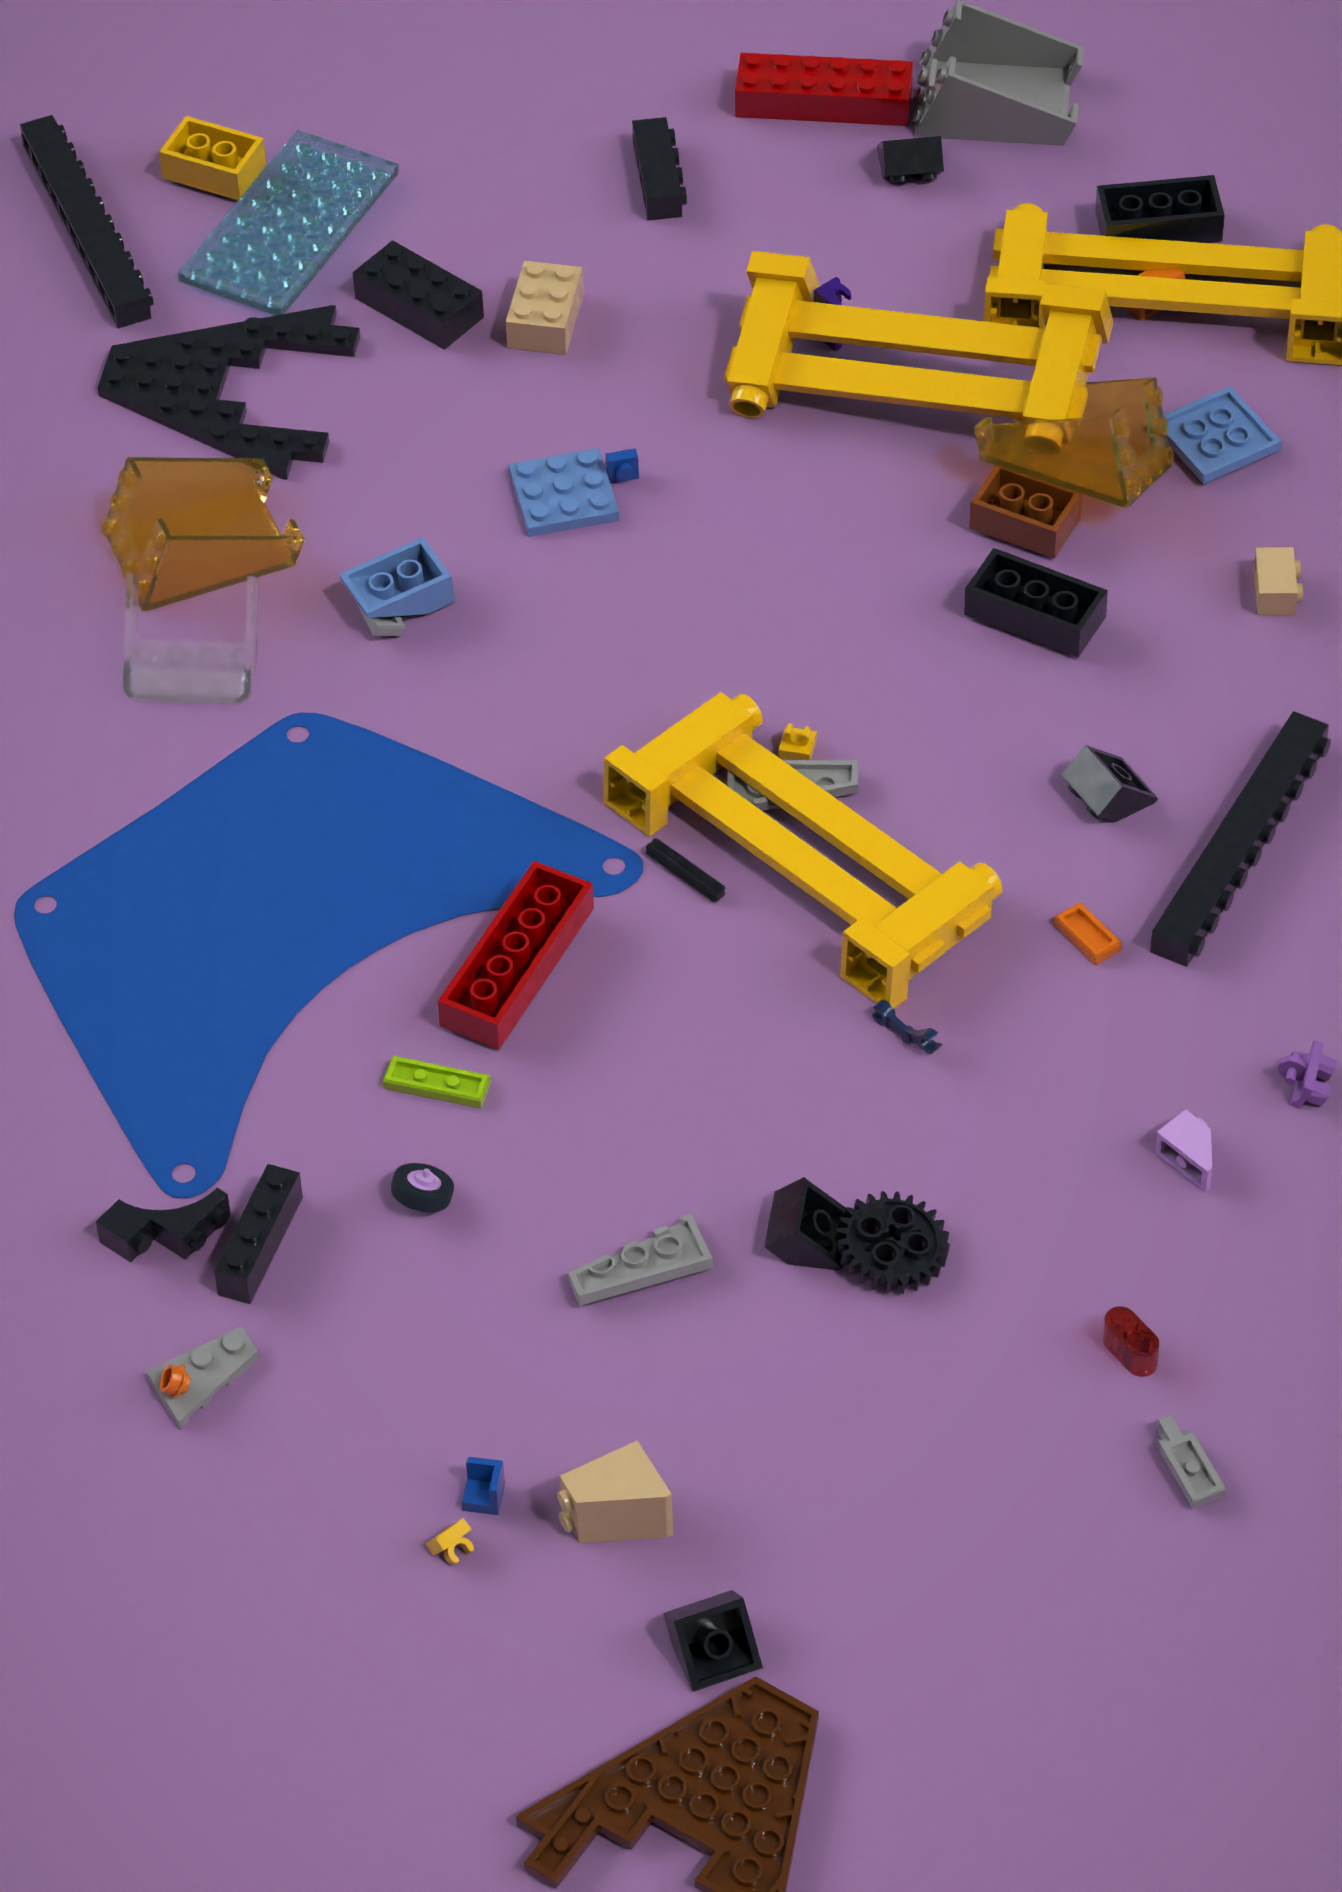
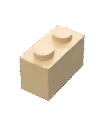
M1294 547L1255 548L1254 581L1257 615H1296L1297 602H1302L1303 585L1302 583H1297V579H1300L1301 563L1300 560H1295Z

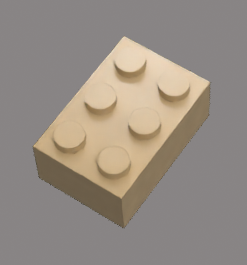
M533 261L523 262L506 319L507 348L567 354L584 295L583 267Z

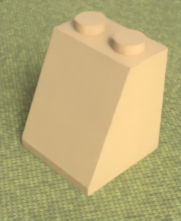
M638 1440L559 1476L560 1491L557 1492V1498L562 1507V1511L558 1513L559 1520L567 1533L572 1531L578 1543L667 1538L673 1535L672 1494Z

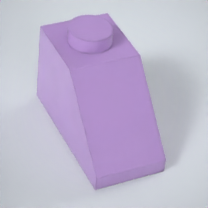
M1185 1109L1157 1131L1155 1153L1206 1193L1210 1190L1212 1177L1211 1128L1202 1118L1195 1117Z

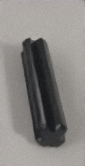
M653 838L646 845V854L711 901L718 902L724 897L725 886L664 842L658 838Z

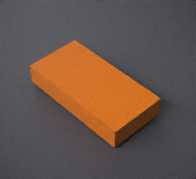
M1081 902L1054 917V925L1095 965L1122 950V942Z

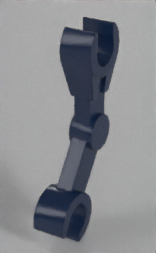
M881 1000L873 1006L876 1010L872 1014L874 1020L883 1026L888 1024L899 1034L905 1043H915L928 1054L934 1053L943 1046L942 1043H937L932 1039L938 1034L937 1031L932 1028L918 1031L914 1030L911 1026L905 1025L896 1017L893 1007L886 1000Z

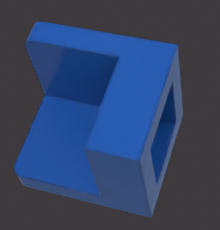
M468 1457L466 1462L467 1482L462 1500L463 1511L499 1515L505 1487L503 1461Z

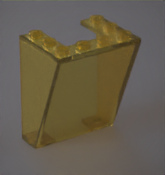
M1156 377L1086 382L1085 387L1088 390V398L1082 418L1030 422L1013 418L1014 423L993 424L991 417H985L974 427L980 460L1123 508L1130 507L1172 466L1174 459L1172 447L1169 446L1167 439L1168 421L1166 417H1163L1161 406L1163 393L1161 388L1158 387Z
M127 457L123 470L119 472L115 493L110 498L109 511L106 518L102 521V532L107 537L112 553L117 558L122 574L127 579L132 595L136 598L142 611H150L295 566L305 539L294 519H288L283 535H281L265 504L273 477L263 458ZM260 475H262V485H261V486H260Z

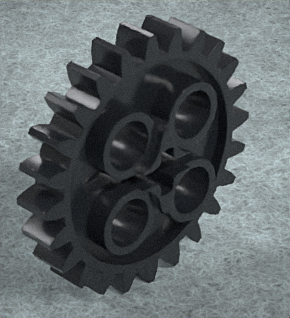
M881 1191L880 1199L878 1200L872 1194H868L866 1204L856 1199L854 1209L847 1207L845 1216L840 1217L835 1241H837L836 1253L842 1254L841 1265L850 1264L849 1275L860 1273V1284L868 1279L872 1281V1290H875L879 1284L884 1285L885 1292L888 1294L892 1286H897L901 1294H904L906 1285H909L914 1291H918L920 1281L927 1286L930 1285L931 1277L938 1278L941 1267H945L950 1244L947 1243L949 1232L943 1231L945 1221L935 1220L937 1213L935 1209L928 1212L924 1211L925 1201L917 1205L913 1204V1195L911 1194L905 1201L901 1200L898 1191L895 1192L893 1199L888 1198L885 1191Z

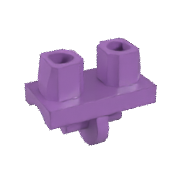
M1316 1040L1312 1043L1310 1053L1303 1054L1301 1057L1300 1053L1292 1052L1291 1056L1283 1057L1278 1064V1072L1285 1078V1082L1290 1085L1295 1083L1290 1105L1296 1108H1300L1305 1101L1322 1106L1329 1097L1330 1085L1316 1080V1077L1328 1081L1333 1075L1337 1060L1322 1054L1324 1044Z

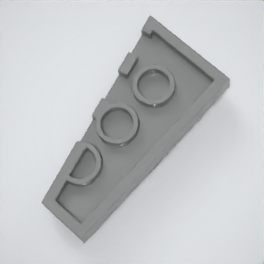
M783 760L833 797L858 793V760ZM728 770L727 786L758 809L765 811L781 808Z
M688 1213L680 1217L681 1223L671 1228L664 1225L654 1230L652 1237L640 1243L634 1240L623 1245L622 1252L614 1256L605 1254L569 1272V1284L579 1306L712 1269L713 1258L692 1214Z

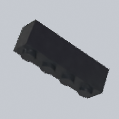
M667 117L632 120L633 147L647 221L682 217V205L687 204L686 188L680 187V185H683L682 168L676 167V165H679L678 148H672V146H676L674 128L669 129Z
M267 1164L214 1270L218 1296L251 1304L303 1199L300 1172Z

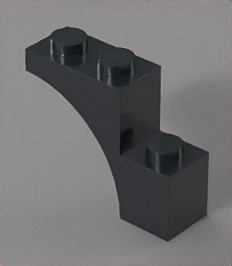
M216 1188L209 1195L195 1203L169 1210L143 1209L118 1199L96 1221L99 1242L129 1262H132L140 1253L146 1252L153 1240L186 1260L194 1251H198L204 1246L207 1238L217 1228H222L227 1223L231 1215L228 1194Z

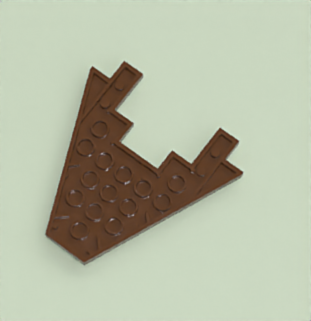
M756 1676L519 1813L516 1817L517 1826L541 1839L540 1843L524 1862V1870L557 1889L599 1832L627 1849L632 1850L653 1822L712 1856L695 1878V1888L700 1891L786 1892L818 1727L819 1711Z

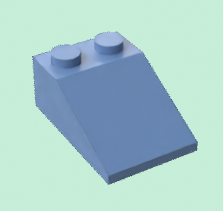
M424 537L339 574L340 580L367 618L429 614L456 602L452 576Z

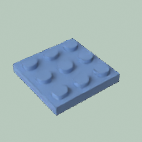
M1231 386L1153 419V429L1203 484L1281 451L1282 441Z
M599 448L509 464V473L528 537L620 520L618 506Z

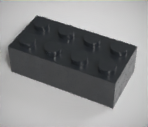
M1214 175L1097 186L1095 213L1101 236L1198 243L1223 241L1225 214Z
M393 240L353 271L355 299L444 350L484 318L482 290Z
M993 548L965 588L964 615L1079 658L1106 618L1108 590Z

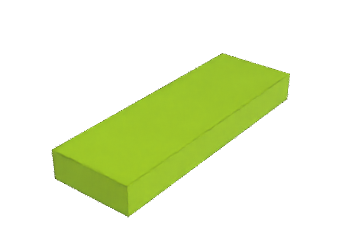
M394 1055L383 1079V1089L480 1109L491 1084V1075Z

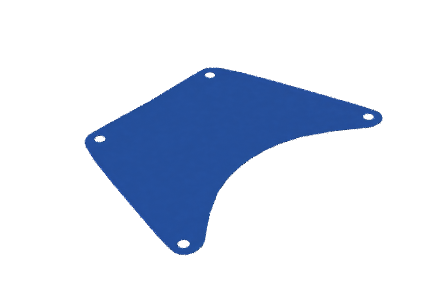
M300 712L286 716L274 723L158 806L25 891L17 900L14 919L28 958L59 1019L138 1157L164 1193L174 1198H191L211 1188L224 1173L244 1104L268 1051L295 1015L323 988L348 968L377 950L413 932L461 915L502 908L533 861L593 883V897L618 894L636 883L643 873V860L630 848L581 823L440 759L343 720L319 713ZM301 726L309 731V736L305 741L292 742L287 738V732L293 727ZM615 857L623 860L625 869L621 873L612 875L603 870V863L607 859ZM44 896H50L57 901V906L50 913H40L34 907L36 900ZM180 1164H189L194 1167L196 1174L191 1181L181 1183L173 1179V1169Z

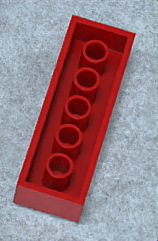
M740 52L735 86V117L908 126L913 89V61Z
M533 861L439 998L440 1026L500 1050L593 911V883Z

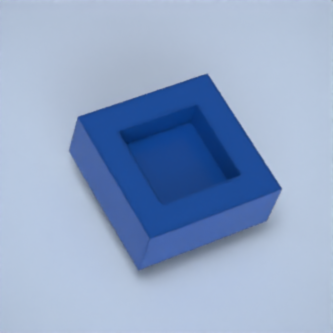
M636 448L605 453L606 471L610 484L639 479V463Z

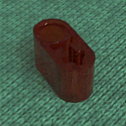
M1117 1306L1108 1310L1104 1319L1103 1343L1105 1347L1133 1375L1145 1377L1153 1374L1158 1366V1337L1131 1309Z

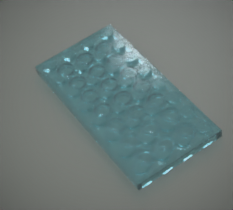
M297 130L178 272L179 282L273 315L285 314L399 174V164Z

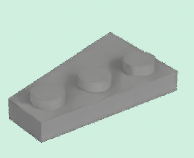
M240 1326L148 1370L147 1377L181 1430L189 1422V1417L199 1408L204 1409L212 1402V1396L224 1385H231L259 1359L258 1350L243 1327ZM171 1364L178 1367L179 1364H183L186 1367L185 1372L190 1375V1385L185 1394H180L177 1398L173 1399L168 1397L167 1393L160 1391V1379L168 1365Z

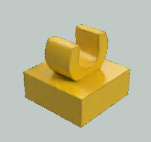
M789 723L785 726L778 749V757L786 760H811L817 742V731H812L809 726H805V729L794 728L793 724Z
M461 1518L425 1545L433 1556L444 1551L445 1560L450 1565H454L460 1561L454 1553L455 1546H460L466 1554L474 1550L472 1542L462 1537L472 1529L465 1519Z

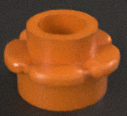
M171 1364L168 1365L160 1379V1391L167 1393L168 1397L173 1399L177 1398L180 1394H185L190 1385L191 1378L185 1372L186 1367L183 1364H179L178 1367Z

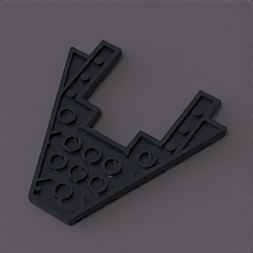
M329 305L264 318L251 317L242 322L112 345L98 385V393L104 399L280 479L287 480L293 460L324 462L330 442L329 433L243 424L247 412L246 402L220 400L229 368L234 366L260 369L266 348L355 357L360 340V328L334 325L337 315L336 305Z

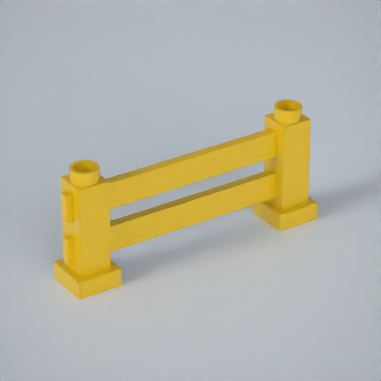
M1023 203L1017 205L1013 210L1006 209L1004 229L996 228L993 260H999V266L991 265L990 274L987 276L984 322L1045 328L1046 325L1040 306L1045 283L1106 290L1109 306L1289 319L1286 361L1342 365V232L1335 226L1323 224L1314 227L1311 231H1305L1304 250L1047 232L1048 212H1044L1037 205ZM1044 263L1142 271L1178 268L1185 274L1301 282V288L1043 268Z
M752 251L746 272L753 291L751 295L747 296L739 323L741 332L736 347H732L724 375L725 382L728 384L732 394L729 407L740 416L753 419L761 418L765 414L766 407L776 408L780 390L1017 418L1024 421L1027 431L1024 442L1028 448L1042 454H1055L1061 450L1062 443H1071L1075 425H1081L1088 398V390L1085 386L1089 372L1094 373L1101 344L1109 343L1114 322L1106 290L1045 283L1040 306L1046 328L814 302V290L820 287L810 257ZM795 338L1030 365L1035 366L1032 381L795 354L791 353Z
M720 692L635 753L621 745L604 757L603 803L647 836H652L668 824V807L679 800L848 922L851 926L843 931L840 977L876 1004L881 1000H886L895 1009L908 997L909 980L991 918L992 902L1002 893L1000 878L988 865L976 863L969 868L959 861L943 874L753 740L752 732L761 726L763 718L758 705L745 694H738L730 699ZM725 767L909 900L896 908L715 778L713 774Z

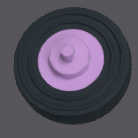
M423 1163L401 1165L396 1169L391 1182L393 1197L402 1205L421 1212H438L445 1209L450 1204L454 1192V1183L448 1174L434 1166Z

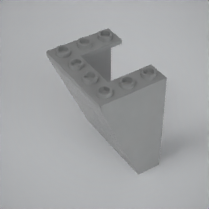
M957 0L952 9L948 8L942 19L941 29H935L931 38L930 48L923 50L919 60V65H922V69L917 78V84H920V87L914 99V102L918 104L912 117V122L915 123L914 135L917 137L941 136L942 139L1064 146L1077 125L1079 104L1073 102L1069 111L1068 106L1070 86L1083 65L1084 47L965 1Z

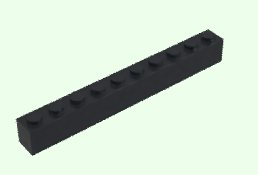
M53 115L20 124L23 147L117 328L151 319L150 306L154 305L151 291L149 288L144 289L141 272L139 269L134 270L130 251H124L122 236L119 232H114L115 227L111 215H105L102 198L95 196L96 192L92 179H86L83 162L76 160L77 156L73 143H67L64 126L62 124L58 125Z
M1295 711L1292 712L1152 930L1150 953L1185 967L1188 966L1193 956L1198 957L1201 954L1205 944V937L1208 933L1213 934L1216 930L1222 910L1227 911L1230 908L1236 888L1241 889L1244 886L1248 876V869L1250 866L1255 867L1259 862L1262 847L1265 843H1271L1278 822L1285 821L1291 801L1299 799L1304 786L1303 782L1306 778L1311 779L1314 775L1319 757L1326 756L1331 744V739L1327 738L1329 724Z

